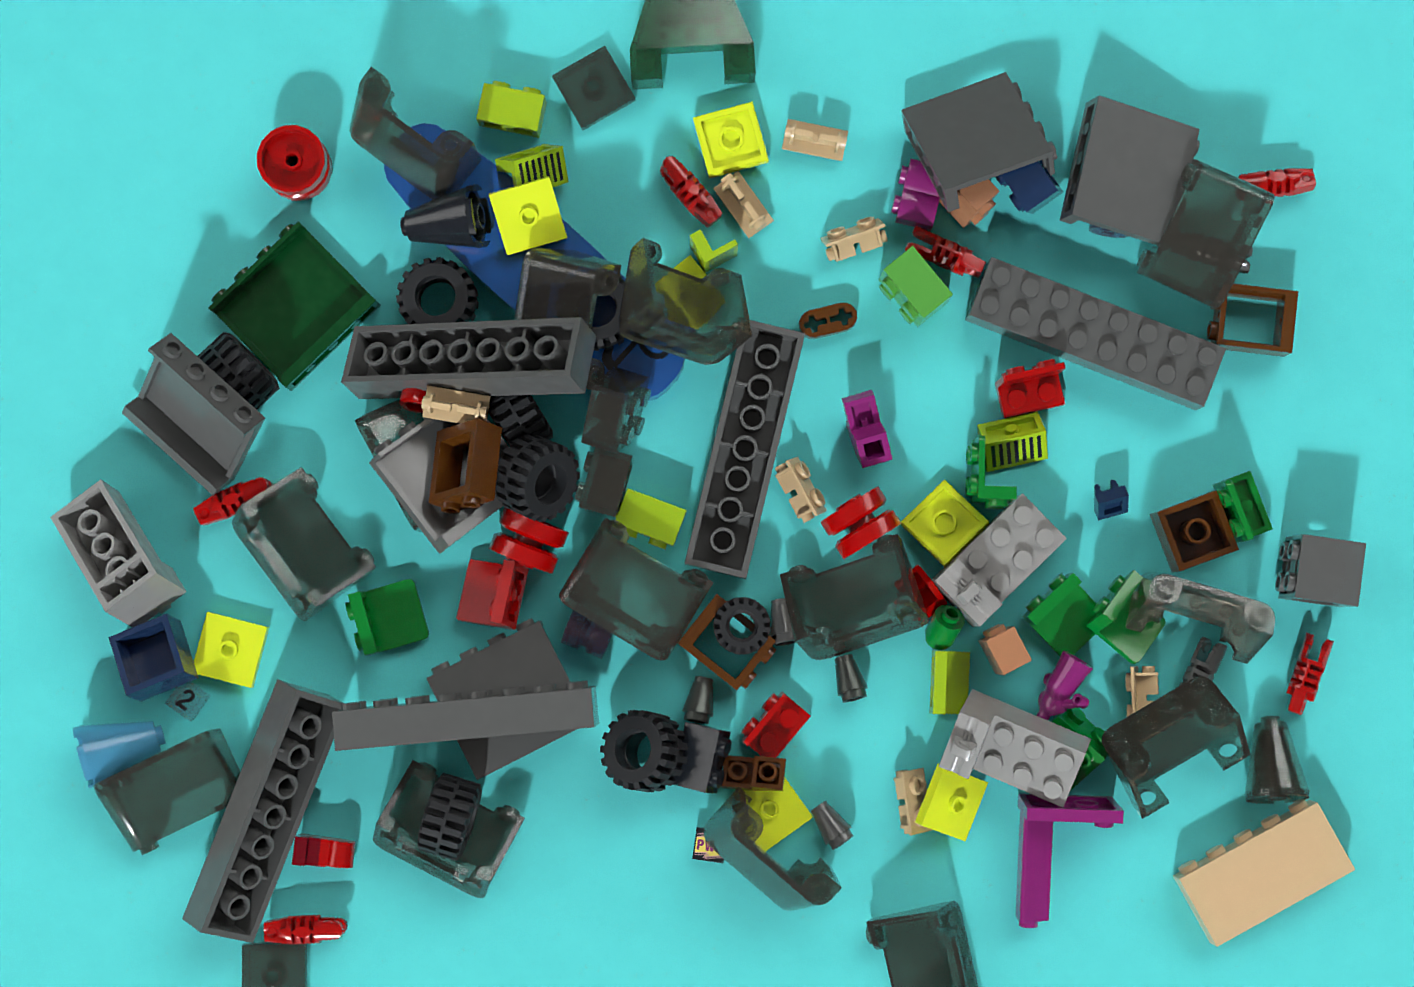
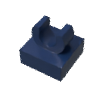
M1110 480V489L1106 491H1101L1098 484L1094 485V512L1098 521L1128 512L1129 495L1125 485L1118 487L1115 480Z

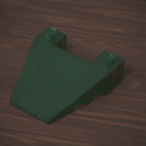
M645 0L630 46L632 89L663 88L661 54L722 51L724 84L755 83L754 42L735 0Z

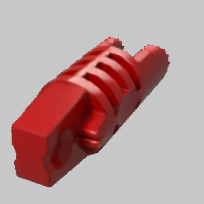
M673 156L666 157L660 168V175H662L670 186V190L687 210L707 228L721 218L723 213L711 194L693 173L688 171L678 161L679 159Z
M1304 168L1244 173L1237 178V184L1233 189V196L1237 200H1251L1297 195L1313 191L1316 186V179L1313 169Z
M915 226L912 232L913 235L919 240L932 245V250L911 242L907 243L905 251L913 246L923 259L928 262H932L946 270H951V272L961 276L966 273L977 278L980 277L986 261L972 255V250L944 239L919 226Z
M264 477L252 479L245 483L241 481L216 493L214 496L212 495L194 507L193 510L200 525L205 526L226 520L253 507L254 503L270 495L274 487L271 481L264 479Z
M1306 632L1286 692L1292 695L1288 711L1302 715L1307 700L1314 702L1334 641L1326 639L1321 646L1318 661L1308 659L1314 644V635Z
M321 915L282 917L264 922V941L282 944L321 943L322 940L339 939L347 930L348 925L342 917H322Z

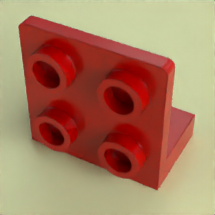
M1049 359L1036 363V366H1033L1031 370L1025 371L1024 366L1005 370L1006 372L1001 374L1002 377L995 382L1003 419L1064 406L1065 401L1058 374L1066 369L1065 363L1056 364L1055 359Z
M471 559L466 572L456 617L457 620L515 630L529 569L516 561L503 560V564Z
M773 692L762 705V708L765 710L758 720L752 717L741 730L745 735L742 738V742L746 746L749 745L760 756L776 758L811 717L783 692L778 696Z

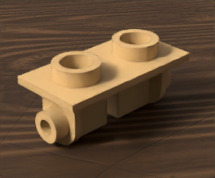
M788 119L782 149L842 161L848 131Z
M739 171L733 175L731 173L727 174L721 179L722 182L713 188L748 238L774 221Z
M866 217L858 220L856 226L847 229L845 227H837L829 230L827 236L820 238L826 247L830 246V248L825 249L828 260L838 262L855 256L856 251L853 245L855 243H859L862 253L882 247L883 243L887 242L888 239L885 230L879 231V229L884 228L885 224L879 218Z
M427 385L426 396H423L422 417L454 423H464L476 418L487 422L491 396Z
M798 456L785 461V463L775 468L777 472L775 477L784 493L787 494L795 489L798 494L789 499L798 519L801 518L805 523L827 511L824 506L825 499L819 489L814 488L809 478L811 476L809 468L803 461L799 460Z
M1138 666L1130 667L1131 673H1126V690L1131 692L1132 704L1127 705L1128 723H1133V730L1140 729V724L1143 723L1145 730H1156L1157 723H1160L1159 701H1147V695L1159 694V674L1155 672V666H1142V673H1138Z
M924 768L895 771L896 777L893 780L895 781L897 800H905V805L898 806L901 822L900 828L904 829V834H909L910 836L932 831V829L915 823L927 792Z

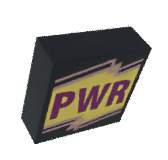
M697 827L692 859L724 863L728 831Z

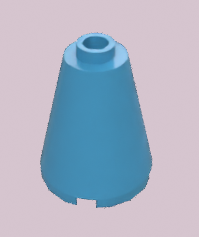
M153 721L80 725L73 728L74 738H77L79 746L76 747L79 760L89 788L98 786L161 752L160 745L166 744L161 725L155 727Z

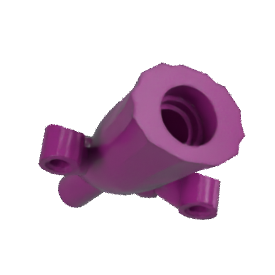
M1063 650L1052 673H1047L1044 676L1043 681L1046 684V688L1038 697L1040 710L1036 716L1048 721L1050 716L1063 714L1067 709H1085L1089 705L1087 697L1075 694L1072 699L1070 698L1093 668L1078 657Z

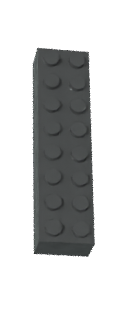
M991 257L985 267L965 318L968 322L1193 410H1198L1205 406L1226 351L1224 347Z
M581 317L355 326L341 383L358 399L400 398L403 389L417 388L426 391L427 385L488 396L585 394L596 335Z
M744 319L685 565L746 579L805 333Z
M277 679L182 918L200 933L250 943L254 942L334 740L332 712L341 710V704L345 703L328 694Z
M588 680L566 683L565 689H556V683L534 686L533 692H525L524 686L501 689L502 694L493 695V689L469 692L470 697L461 698V692L437 695L438 700L430 701L429 695L405 698V703L398 704V698L373 701V706L369 707L366 706V701L348 702L341 704V710L332 712L335 751L592 728L599 724L596 686H588Z

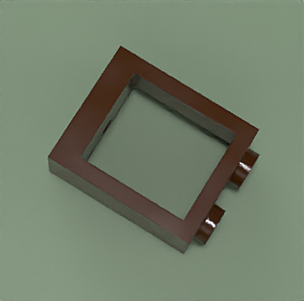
M1222 283L1211 294L1210 308L1214 309L1213 321H1210L1208 324L1207 339L1211 340V343L1224 347L1229 351L1280 357L1291 354L1293 350L1298 291ZM1228 296L1277 302L1273 345L1223 339Z
M476 418L437 431L429 495L430 504L441 507L442 512L457 514L462 509L479 508L483 503L494 501L502 427ZM469 450L465 485L460 486L463 452Z
M716 594L678 644L735 690H738L740 686L746 689L757 675L753 671L760 661L766 664L776 652V649L773 647L776 640L768 636L766 643L756 652L737 678L732 677L693 646V643L713 620L719 608L727 602ZM742 613L733 616L751 632L754 631L755 624Z

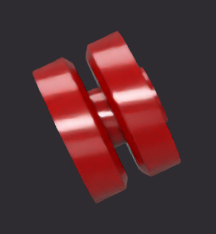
M283 125L270 131L261 141L257 151V168L263 180L281 197L292 201H305L319 195L327 187L332 175V159L324 144L309 129L298 125Z
M879 486L862 496L858 494L837 507L835 513L821 521L828 535L834 536L846 528L850 532L838 540L835 545L843 559L902 524L894 510H887L877 517L873 515L872 512L885 505L887 500Z
M505 507L499 522L502 527L516 534L513 537L502 532L494 533L489 549L506 556V559L510 561H516L522 566L553 573L559 558L553 552L542 548L543 544L554 548L564 547L569 532L546 522L534 521Z

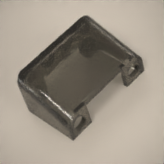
M1206 677L1190 679L1109 727L1102 735V744L1133 807L1142 819L1169 804V800L1154 780L1205 749L1209 751L1223 771L1251 755L1239 713L1214 682ZM1225 744H1233L1237 747L1236 753L1230 757L1222 756L1219 750ZM1153 792L1156 795V799L1153 803L1144 805L1141 794Z

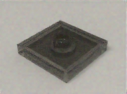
M606 46L552 75L553 81L582 131L636 101L635 96Z
M242 944V987H307V944Z

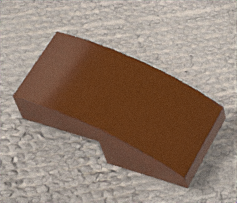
M728 755L725 757L723 764L724 781L721 787L724 789L748 791H783L786 759Z

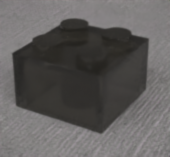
M614 366L597 380L592 386L581 443L617 454L625 445L628 446L636 435L639 436L645 419L641 417L643 407H646L651 395V389L647 388L650 377Z
M595 446L594 453L588 451L583 468L585 472H588L586 482H579L575 495L576 502H579L578 507L582 511L616 520L634 463L633 456Z

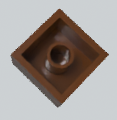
M1217 491L1200 495L1150 514L1172 573L1183 571L1239 550Z

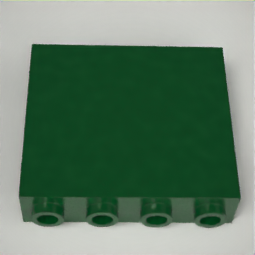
M299 221L295 225L289 224L279 234L280 239L272 247L268 245L263 248L256 257L258 260L250 268L245 267L240 270L234 277L235 282L227 290L224 288L217 292L211 300L213 303L208 307L271 370L282 385L290 391H293L350 336L355 326H360L381 306Z

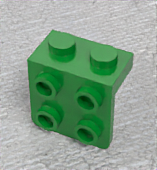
M978 435L970 443V446L966 448V464L971 465L970 477H966L965 483L966 496H971V503H985V509H1004V507H1008L1009 503L1017 499V486H985L986 438L985 435Z
M1251 471L1213 484L1236 543L1254 539L1256 535L1273 530Z
M1135 570L1125 577L1120 574L1108 587L1111 592L1095 605L1092 610L1095 614L1086 625L1131 664H1136L1142 659L1166 624L1165 618L1134 593L1144 578Z
M1062 573L1049 583L1050 590L1043 597L1037 595L1025 606L1028 611L1022 616L1060 657L1063 650L1074 655L1095 635L1086 625L1095 614L1092 610L1096 603L1079 586L1082 581L1074 573H1069L1065 576Z
M412 579L402 580L365 592L358 591L347 594L349 602L345 603L346 611L350 621L355 620L358 632L354 633L355 643L359 651L363 650L365 656L428 638V626L416 584Z
M1080 708L1067 709L1063 714L1054 716L1051 721L1091 739L1071 790L1106 759L1113 744L1107 733L1103 729L1095 727Z

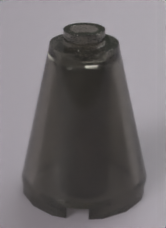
M1279 716L1261 717V722L1254 724L1244 794L1246 802L1274 804V801L1284 800L1285 803L1309 799L1310 790L1287 722L1280 721Z

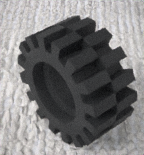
M737 597L725 602L717 611L713 623L714 633L717 641L727 651L734 654H750L760 649L766 643L771 630V621L766 609L759 602L747 597ZM739 613L748 614L755 624L753 633L743 639L735 637L729 628L730 620Z

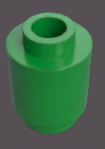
M941 605L935 610L925 629V640L931 648L945 650L954 644L965 624V618L961 611L950 605Z

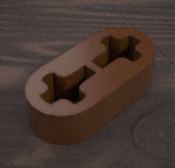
M837 303L806 311L801 316L799 330L805 333V337L808 339H818L847 332L854 327L857 320V312L848 303ZM842 309L845 314H851L852 317L848 319L847 325H842L841 321L830 322V318L838 316L839 310ZM809 317H814L815 321L826 320V324L819 325L817 332L812 333L811 328H805L804 324L808 323Z

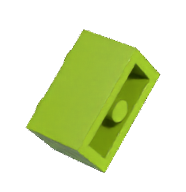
M493 81L492 84L484 83L476 120L479 126L540 138L547 101L545 95H542L541 91L535 88L523 87V90L512 89L510 84L501 81Z
M627 488L614 524L620 526L619 533L635 539L638 534L650 538L648 544L666 550L667 544L674 547L687 510Z

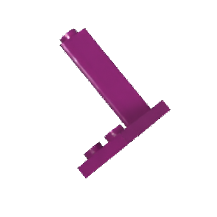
M1018 794L1017 806L1020 809L1016 917L1020 927L1036 928L1038 927V922L1049 921L1053 822L1094 823V826L1101 828H1112L1114 823L1123 824L1124 811L1112 796L1068 795L1064 807H1060L1032 794Z

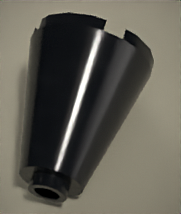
M478 184L469 185L406 210L404 217L400 220L402 234L407 236L411 242L474 248L487 247L490 240L485 241V234L491 233V216L486 197L480 198L477 192L482 190L481 186Z

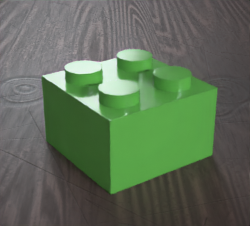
M913 246L883 269L879 281L882 283L879 285L882 293L889 300L894 298L901 306L899 312L909 324L914 322L917 327L946 305L953 295Z

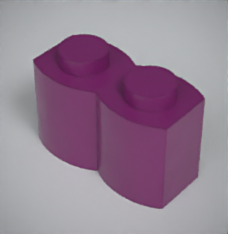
M910 159L909 166H902L898 184L904 185L902 196L895 195L891 213L897 214L895 223L912 227L919 226L931 231L940 197L921 161Z

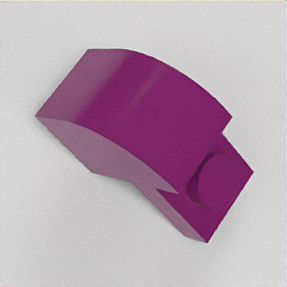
M872 390L841 398L849 436L862 468L893 460L887 434L880 422Z

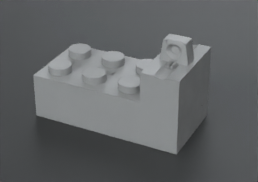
M100 479L50 517L104 611L129 626L135 627L147 622L158 613L163 614L171 608L170 604L187 592L173 568L160 560L120 492Z
M1022 493L1017 496L1016 500L1009 503L1008 507H1005L967 547L931 580L951 606L961 611L965 620L972 627H980L1003 605L1002 602L1067 538Z
M972 689L959 712L939 767L952 771L966 779H969L974 769L1060 807H1064L1091 739Z

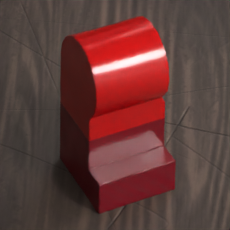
M300 833L295 836L292 865L353 868L356 842L347 839Z

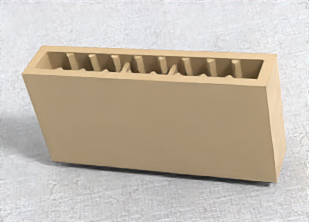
M1300 799L1289 805L1288 809L1290 811L1283 815L1273 814L1260 822L1262 826L1252 832L1250 829L1244 830L1233 837L1234 842L1225 847L1223 844L1217 845L1206 852L1207 857L1198 862L1190 860L1178 868L1180 872L1173 875L1211 944L1216 947L1222 945L1355 870L1318 802Z

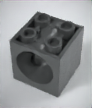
M1306 534L1286 537V541L1281 543L1279 558L1283 560L1282 572L1277 574L1275 589L1279 591L1278 599L1334 607H1358L1366 543Z

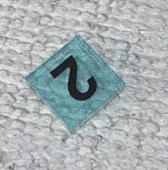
M190 681L176 687L165 704L188 721H193L211 695Z

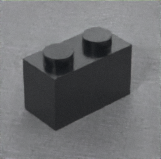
M685 722L683 730L685 738L682 739V742L687 743L688 750L684 751V757H687L686 764L682 763L680 767L684 770L681 776H674L676 782L673 785L704 793H717L724 781V770L722 769L725 757L729 755L732 742L729 739L731 732L697 723Z

